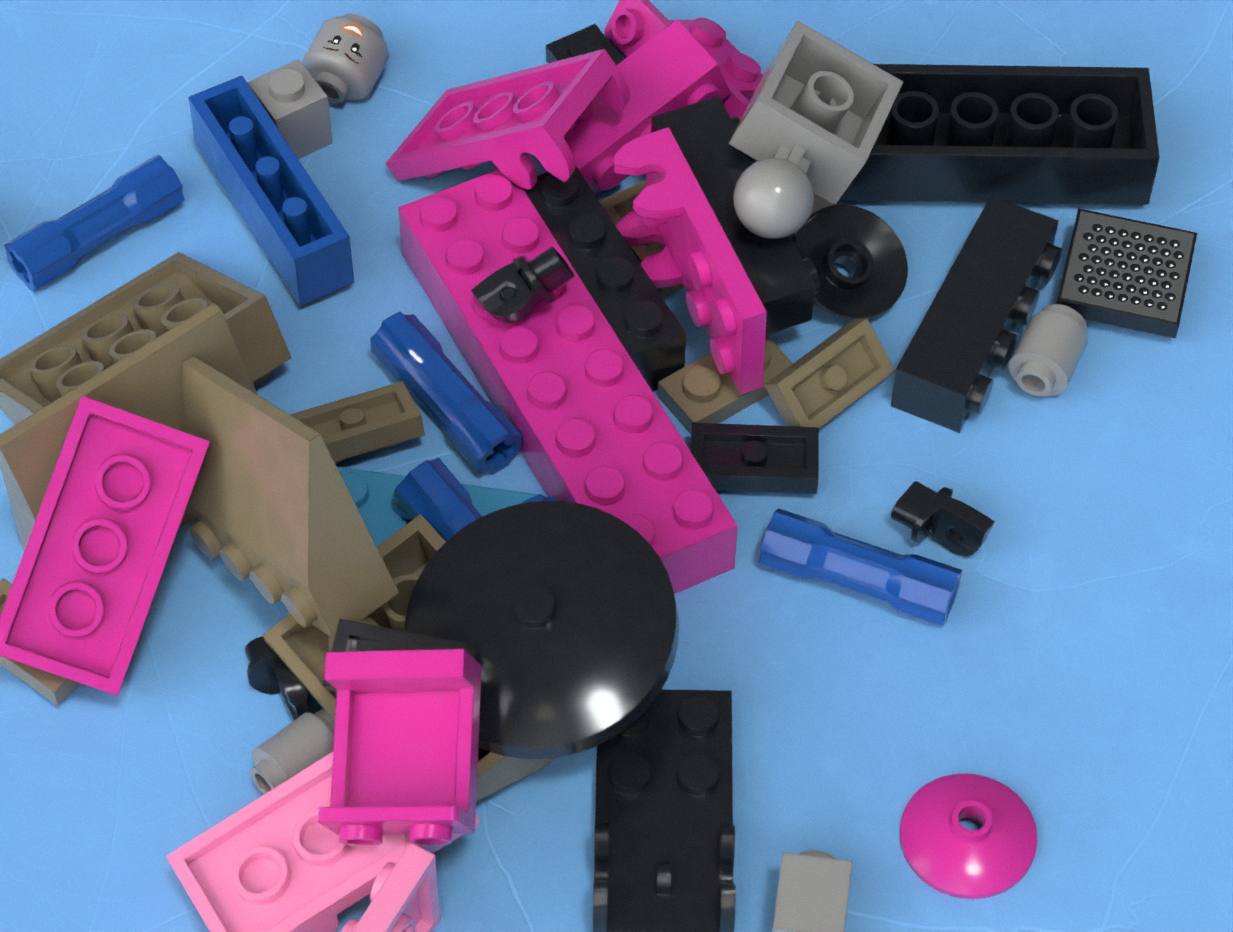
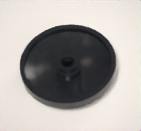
M537 501L512 505L489 513L473 521L449 538L426 564L415 584L407 608L405 631L465 642L477 649L475 660L482 665L479 748L502 756L520 759H548L576 754L610 740L634 723L649 708L668 679L675 660L679 638V616L673 586L664 564L652 546L635 529L617 517L594 507L565 501Z

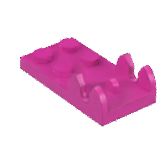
M605 49L448 89L385 164L398 181H403L421 176L431 179L444 171L460 167L464 170H470L483 162L491 160L513 183L524 189H532L537 183L536 167L527 155V153H530L540 161L546 171L561 181L566 182L575 171V160L563 137H566L571 132L577 119L586 120L591 114V101L596 95L600 101L615 111L621 112L629 102V89L622 73Z
M670 128L648 133L629 141L614 156V173L631 176L646 174V187L634 199L633 211L625 215L617 223V229L628 245L639 246L649 242H658L664 246L661 252L646 256L640 263L656 288H664L683 284L687 291L686 303L693 323L698 328L705 326L711 337L710 351L719 373L722 375L730 374L740 395L762 388L767 311Z
M81 395L0 615V656L118 696L210 441Z

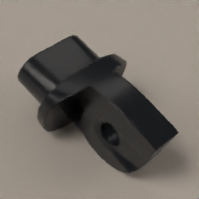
M552 246L531 261L524 255L514 258L512 260L513 263L500 268L471 291L495 319L504 323H514L530 314L541 300L545 299L549 304L553 303L556 298L552 291L572 279L574 274L564 258Z
M918 481L912 483L898 499L891 512L892 519L912 529L911 540L920 543L930 535L944 548L961 556L973 555L986 541L995 522L973 507L952 498L953 489L943 487L936 492Z
M263 636L250 641L245 647V653L250 662L247 669L250 686L261 693L279 694L292 721L303 713L313 714L307 701L309 696L307 689L265 642Z

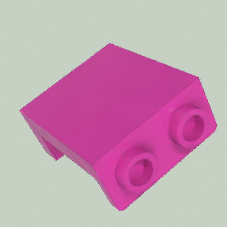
M465 649L326 652L324 680L337 690L331 802L330 807L319 808L318 823L339 835L340 843L355 846H375L382 844L383 834H409V842L446 845L452 843V833H475L482 665Z

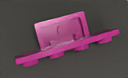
M619 0L604 29V33L628 57L675 20H668L649 0ZM702 17L695 20H679L718 63L731 92L722 102L730 118L737 116L741 120L763 77L760 73V65L751 57L740 53L725 38L726 32L714 21Z

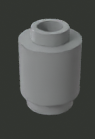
M1051 304L1045 306L1042 311L1031 317L1009 361V372L1022 390L1034 396H1054L1066 389L1088 342L1086 334L1087 324L1081 314L1068 306Z
M320 709L314 715L308 712L303 713L253 750L252 759L255 766L251 768L250 773L255 785L263 795L333 752L335 721L324 709Z

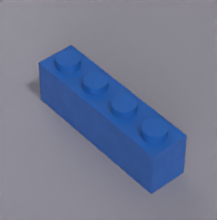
M241 75L189 96L188 100L196 146L299 306L353 284L354 274L350 236L244 77Z

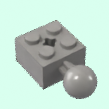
M797 20L769 63L728 143L757 160L740 175L734 189V208L743 226L753 234L763 238H784L797 232L807 222L814 205V193L836 205L866 163L903 81Z

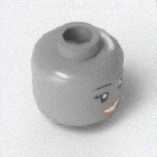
M346 14L343 17H333L323 22L303 59V65L326 93L328 101L333 103H341L344 100L358 101L370 94L388 61L389 53L387 45L383 40V34L378 26L365 17L356 14Z

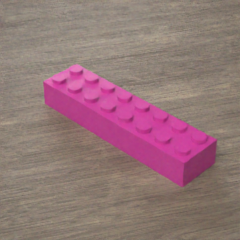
M498 169L398 207L402 255L490 402L495 404L522 434V449H520V452L547 497L556 496L558 501L578 503L597 508L617 517L635 529L660 557L668 572L674 594L734 569L738 525L524 189L509 180ZM552 246L564 258L574 274L572 279L552 291L556 298L553 303L549 304L545 299L541 300L530 314L514 323H504L495 319L471 291L488 276L500 268L513 263L512 260L514 258L524 255L531 261Z

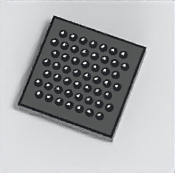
M1078 208L1056 304L1065 305L1076 310L1085 320L1176 338L1197 233Z

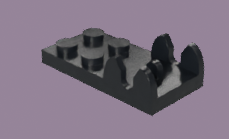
M661 689L649 708L634 723L610 740L597 745L593 932H734L736 886L733 883L735 825H733L732 691Z

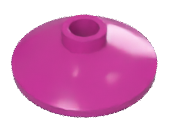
M952 774L927 783L912 796L902 815L900 843L907 863L914 873L927 885L953 897L982 899L996 896L1011 889L1026 875L1036 853L1037 829L1029 808L1009 787L981 775ZM959 820H974L983 827L978 830H968L960 824Z

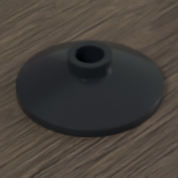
M852 205L828 206L810 215L807 222L796 233L795 246L801 258H810L819 276L820 292L815 294L814 304L821 310L841 319H871L887 311L901 296L908 275L906 253L894 230L876 214ZM835 263L845 266L849 271L850 277L841 274L837 270Z

